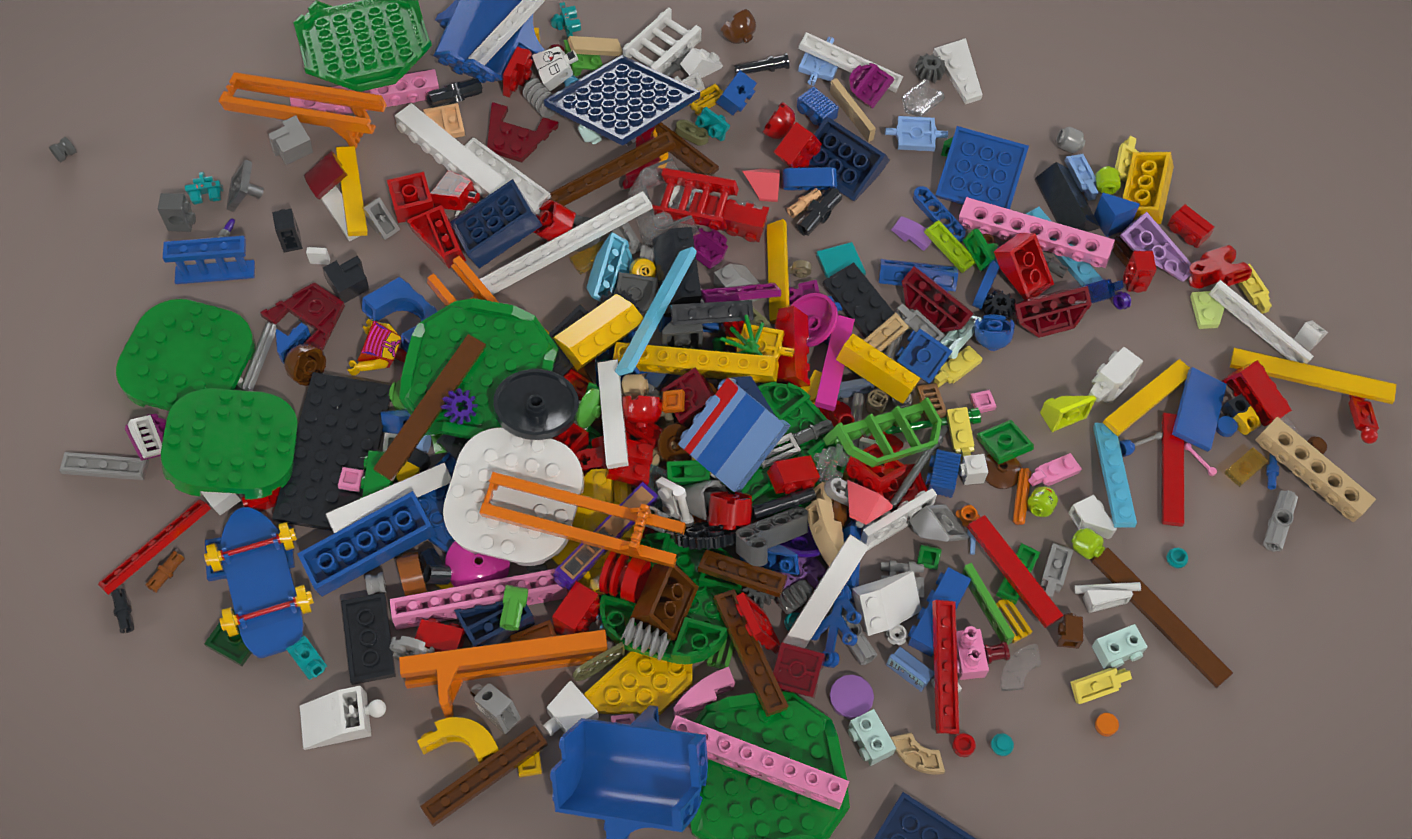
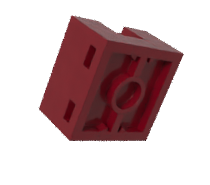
M696 367L661 389L662 392L680 389L685 392L684 411L674 412L678 421L687 429L692 426L694 417L704 410L706 401L715 395L705 376Z
M781 642L773 672L780 689L815 699L818 688L817 683L826 655Z

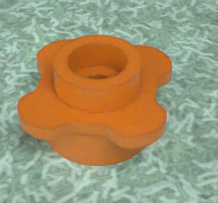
M966 505L962 510L956 511V517L960 518L962 525L966 528L968 524L980 518L976 508L972 505Z

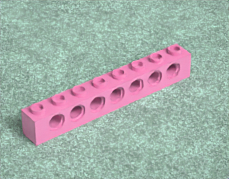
M432 69L405 74L394 85L362 92L382 95L387 104L386 107L427 100L426 93L439 89L436 71ZM342 86L331 87L344 90H351ZM290 98L291 106L343 115L354 113L351 107Z
M966 197L959 215V223L965 229H979L982 234L997 236L1002 240H1010L1019 233H1037L1038 235L1036 236L1042 251H1048L1057 256L1069 257L1077 262H1086L1094 267L1106 268L1115 241L1111 238Z
M555 569L393 598L390 599V607L395 629L399 630L419 626L421 619H436L440 622L457 619L454 612L457 609L466 610L475 608L478 605L496 604L495 602L503 601L506 585L528 588L527 605L564 599L568 593L566 587L562 588L555 582V577L553 576Z
M675 716L670 728L671 730L706 735L707 757L709 760L840 810L849 781L680 716Z

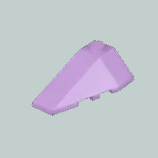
M1148 212L1136 218L1121 233L1120 237L1133 251H1153L1156 266L1181 282L1191 275L1189 271L1191 262Z

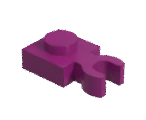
M817 280L799 283L798 289L790 287L789 295L793 296L789 297V304H793L804 295L820 293Z

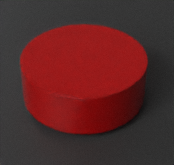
M966 733L957 735L952 743L953 751L960 757H969L976 747L974 738Z

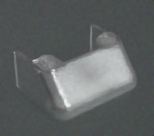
M673 157L644 168L630 189L628 197L631 198L643 191L650 201L647 189L665 183L661 175L663 168L679 170ZM652 208L635 218L642 243L651 248L653 247L652 239L672 228L692 227L693 236L700 234L692 215L673 221L669 213L662 212L655 215Z

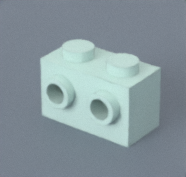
M1134 624L1096 639L1092 648L1103 669L1109 667L1118 668L1124 664V661L1129 659L1133 662L1142 658L1147 645Z
M874 709L850 721L848 734L853 742L856 741L860 747L859 753L863 761H867L872 766L894 755L896 747Z

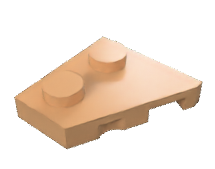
M458 103L423 109L425 115L452 137L465 136Z

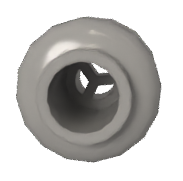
M1073 127L1061 129L1056 139L1059 148L1069 153H1076L1078 150H1082L1085 145L1083 132Z

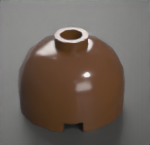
M744 9L733 16L734 19L731 22L727 21L720 30L724 37L733 44H740L742 42L746 44L750 42L756 30V21L752 13Z
M302 344L295 346L289 351L284 367L291 379L300 385L307 386L310 384L313 372L323 374L326 367V357L317 347Z

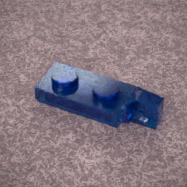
M1111 279L1084 285L1088 286L1092 304L1111 299V297L1116 296L1115 291L1124 288L1122 280L1112 283Z

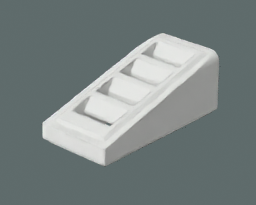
M151 415L131 419L128 423V428L143 458L160 455L162 443ZM146 427V429L140 431L138 428ZM149 433V436H141L142 434ZM148 440L153 441L152 443L144 444L143 442ZM156 446V450L147 452L146 448Z
M1087 590L1083 596V601L1088 613L1127 604L1133 593L1127 590Z

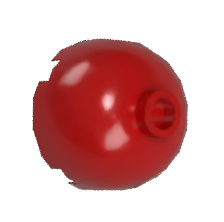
M784 102L779 104L778 110L774 111L766 123L765 129L762 131V133L772 139L784 138L793 127L796 119L794 111Z
M638 395L634 400H631V396L622 397L624 418L628 422L634 423L635 428H647L648 424L659 420L663 410V399Z

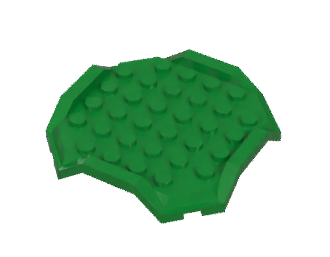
M315 0L308 7L309 12L305 16L301 14L293 22L306 74L357 92L396 84L432 46L418 0H361L337 6H331Z
M471 298L454 301L418 323L411 336L399 396L400 402L410 416L468 334L486 344V348L458 386V388H461L462 393L465 390L470 391L468 398L475 396L476 399L472 401V404H478V407L472 408V410L476 412V416H470V422L463 420V424L458 425L457 420L454 423L449 422L451 415L444 417L443 414L447 412V409H442L425 435L446 434L471 439L485 430L503 428L495 417L493 407L494 394L500 383L510 375L523 370L543 369L553 372L554 363L559 352V348L535 315L514 305ZM461 402L456 403L457 410H463Z
M782 691L788 704L787 710L766 717L756 693L726 697L706 705L694 721L700 725L847 780L839 738L832 719L792 692ZM708 759L706 786H702L700 796L703 799L697 814L690 824L692 835L697 839H829L850 809L848 787L839 810Z

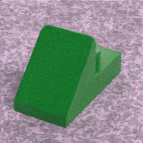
M973 229L963 242L979 270L984 271L994 260V251L997 249L998 243L987 244L980 230Z
M697 460L667 462L668 480L677 485L685 486L689 485V483L709 482L710 471Z

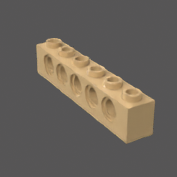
M1276 417L1256 438L1255 441L1263 449L1274 455L1277 461L1289 468L1295 476L1301 478L1312 490L1320 494L1327 503L1333 505L1350 521L1355 522L1376 500V498L1280 418Z

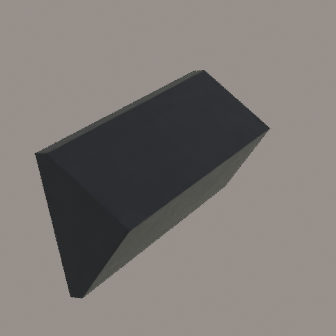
M1055 162L1035 177V182L1058 224L1086 232L1100 228L1067 167Z

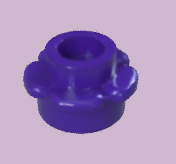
M1119 291L1113 297V304L1117 309H1127V307L1131 306V297L1128 293Z

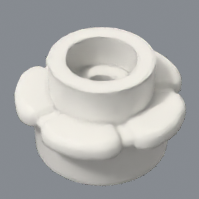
M899 624L886 632L888 641L893 645L904 644L908 637L906 629Z

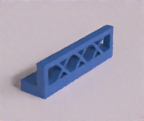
M880 259V284L902 286V280L915 266L945 290L956 292L957 267Z

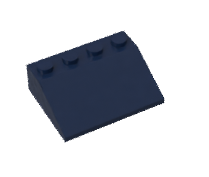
M826 116L814 134L822 143L821 149L817 155L811 158L807 168H836V189L855 202L881 174L890 159L885 153Z
M513 179L450 222L467 255L479 269L542 226L536 213Z

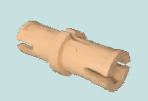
M814 188L807 195L799 197L796 203L787 208L789 216L795 218L799 213L807 210L812 201L818 200L822 196L820 190Z

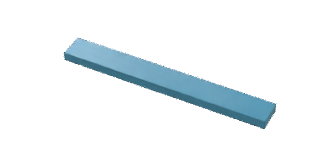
M693 247L679 252L615 370L619 376L634 371L697 251Z

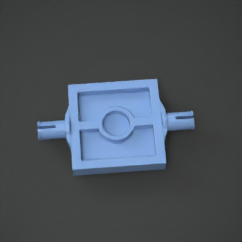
M828 37L827 42L833 44L834 38ZM805 52L798 72L810 75L808 84L811 85L812 83V86H814L817 78L831 82L834 79L838 66Z
M898 116L897 128L886 127L885 135L896 136L898 150L935 151L936 138L947 139L948 131L937 130L935 118Z

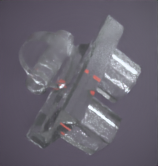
M837 444L836 447H828V450L823 449L821 453L814 454L813 460L817 462L816 468L820 470L818 482H827L834 478L842 479L843 473L837 471L836 467L837 465L841 467L846 466L850 458L849 455L843 452L844 447Z

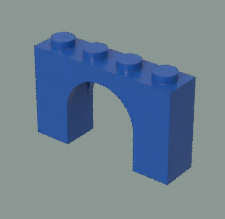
M401 277L366 295L362 299V311L375 322L397 311L411 312L417 315L421 321L438 312L434 306H431L421 294H418ZM417 325L401 335V348L406 352Z

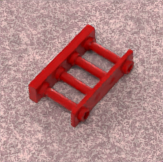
M663 168L661 175L667 186L660 206L652 205L653 208L651 209L657 219H670L703 225L714 230L727 229L722 214L728 196H737L739 188L736 180ZM674 187H685L678 209L668 208ZM700 189L703 191L696 213L685 211L692 190ZM717 192L721 195L714 216L703 214L710 193Z

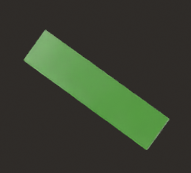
M973 564L965 565L961 574L971 578L968 587L1000 641H1005L1007 645L1011 644L1015 637L1014 633Z

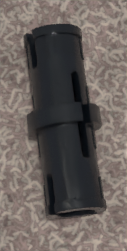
M121 588V593L119 589L111 592L115 607L113 613L117 617L120 633H125L124 629H126V633L134 630L130 614L132 608L128 605L125 589Z

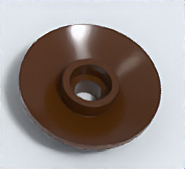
M668 425L661 431L658 437V452L666 463L688 461L691 458V455L678 445L681 441L682 433L687 429L683 425Z
M990 454L985 457L988 469L985 481L989 485L998 489H1008L1018 483L1019 470L1022 467L1016 457L1001 464H998ZM1000 465L1005 466L1006 469H1002Z

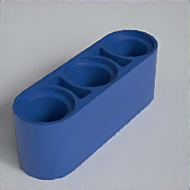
M786 168L782 170L784 190H813L814 188L828 190L833 187L837 188L836 168Z

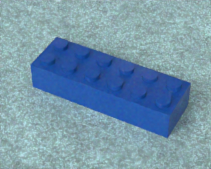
M414 491L297 553L314 589L323 597L437 533Z

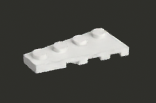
M966 38L934 48V55L936 57L940 56L941 60H945V73L965 105L981 100L982 91Z

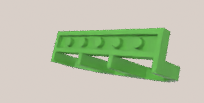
M927 397L919 404L905 408L897 406L891 412L878 416L869 414L864 420L847 425L838 423L823 440L826 445L842 444L848 455L871 467H875L933 448L938 444L942 420ZM925 411L933 426L930 441L921 444L908 421L913 423L919 420L921 414ZM894 425L900 427L911 448L894 453L883 431L888 430ZM864 434L866 436L873 435L884 456L876 458L855 447L852 441Z

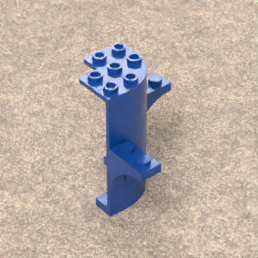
M455 0L445 11L439 13L435 19L445 31L433 56L438 59L439 63L452 67L455 73L459 75L464 73L475 79L478 78L481 83H486V81H502L503 73L517 46L530 50L532 55L545 51V49L536 37L532 14L485 65L475 59H468L522 0Z
M649 705L630 725L581 718L560 738L559 748L562 760L552 768L550 773L555 812L605 820L604 830L606 831L607 839H629L631 832L641 828H658L683 832L697 814L703 799L700 796L701 788L706 786L708 757L706 735L675 731L659 724L658 706Z

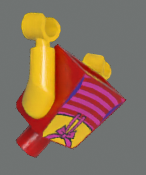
M368 319L366 321L368 326H363L367 337L357 360L360 362L357 364L354 360L349 361V366L354 368L347 369L350 375L355 376L360 371L390 368L394 359L405 363L407 352L398 348L401 336L398 335L389 323H380Z

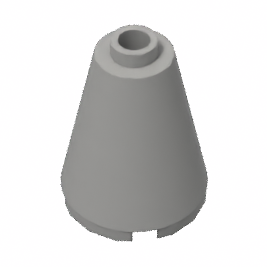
M709 480V482L704 481L681 486L685 488L687 494L685 499L689 513L708 521L710 494L718 491H727L725 485H721L719 480Z

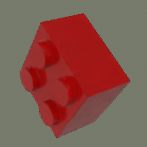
M795 122L774 153L791 168H807L811 158L819 153L822 143L813 133Z
M424 171L387 180L398 223L406 222V220L434 208Z
M576 581L552 616L555 632L559 635L589 632L588 627L592 621L595 623L598 620L597 616L600 613L599 594Z

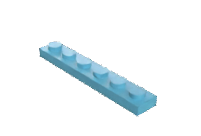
M1040 207L1026 213L1030 216L1051 221ZM1055 255L1063 265L1069 267L1068 271L1082 287L1088 286L1090 297L1093 300L1109 291L1110 286L1089 263L1077 262L1069 257Z
M1094 423L1093 430L1114 528L1135 527L1137 520L1118 436L1103 423Z

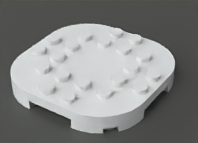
M504 428L488 429L475 435L465 444L459 454L445 498L443 516L450 535L462 548L471 553H479L515 562L522 566L540 565L557 556L567 545L568 539L482 517L479 512L489 488L492 472L581 495L584 490V474L576 455L570 448L557 440L550 438L544 440L523 439L509 433ZM499 486L498 490L493 491V499L490 500V503L494 506L569 526L573 524L578 507Z

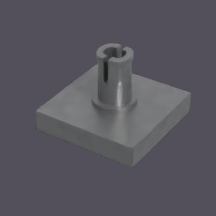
M244 160L231 178L227 210L234 212L246 195L258 199L262 197L264 188L249 183L252 162Z

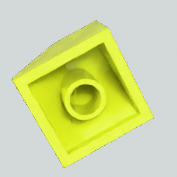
M1061 396L1056 399L1050 398L1043 403L1040 414L1051 432L1086 419L1096 398L1095 396Z

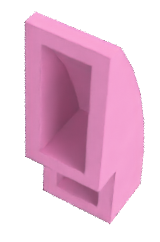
M726 667L716 671L694 685L674 706V718L676 715L681 717L702 710L706 705L717 701L716 695L734 690L735 682L730 668Z

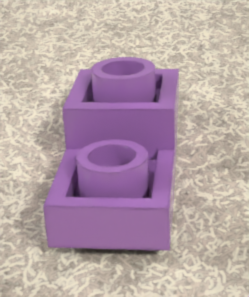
M902 216L891 229L903 241L906 242L910 239L923 251L932 242L924 233L925 227Z

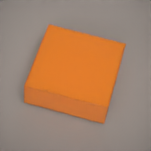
M682 389L664 391L662 411L664 413L684 411L685 392Z

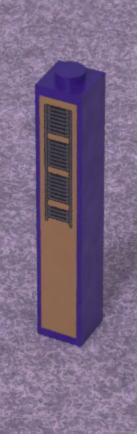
M642 482L620 506L637 508L641 504H646L650 507L655 504L658 495ZM609 515L593 532L620 539L635 522ZM581 543L555 569L553 575L555 582L560 587H566L570 590L575 582H578L609 550Z

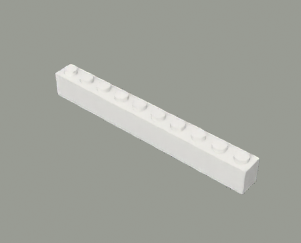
M412 103L395 115L396 127L401 133L408 135L413 143L420 145L425 153L431 154L435 161L443 164L447 170L471 179L475 192L480 193L481 197L486 198L508 182ZM525 196L534 212L539 216L540 207Z

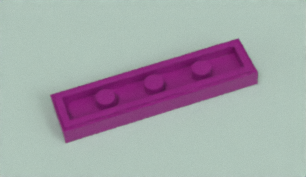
M775 283L701 290V299L704 303L780 297L781 289Z

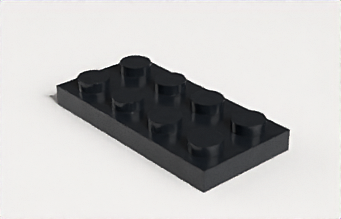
M854 262L825 279L822 283L832 298L840 303L842 310L848 318L855 319L854 325L864 338L868 337L895 314Z
M385 593L342 600L350 683L356 685L396 677L393 651L390 649L392 640Z

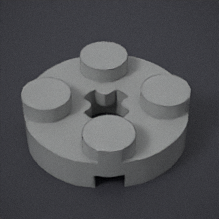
M395 636L390 644V649L394 652L393 657L396 659L404 656L435 652L432 646L429 650L425 648V642L407 636H401L400 640H397Z

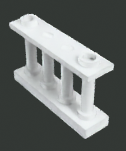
M668 8L661 12L649 26L623 47V56L628 58L633 56L649 68L663 74L672 66L673 61L681 58L701 41V28L695 25L691 30H687L671 20L672 9ZM669 26L683 35V37L676 41L661 30ZM657 36L672 47L664 51L650 40ZM645 46L659 55L660 58L653 62L638 51Z

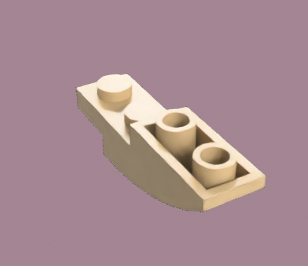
M821 482L813 489L816 494V500L811 501L812 503L806 507V510L808 511V522L815 543L830 567L842 548L844 539L842 524L834 520L832 500L825 492V482Z

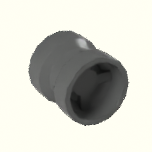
M66 137L60 139L58 144L49 146L50 151L60 163L66 160V156L77 153L75 147Z

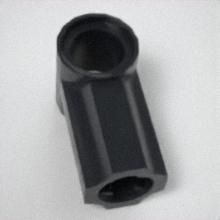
M427 548V550L421 552L419 559L424 568V582L427 584L448 585L451 580L450 566L443 565L439 554L434 548Z

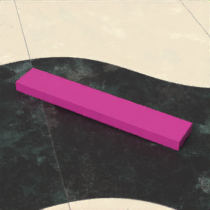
M838 315L836 326L830 335L814 404L816 407L831 411L835 410L845 366L837 361L836 358L852 334L855 319Z

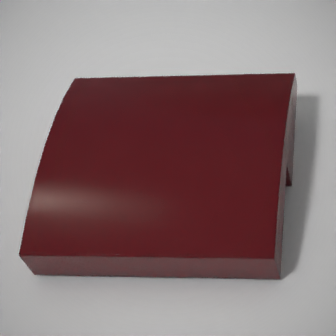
M332 151L304 174L308 186L319 200L347 176L341 162Z

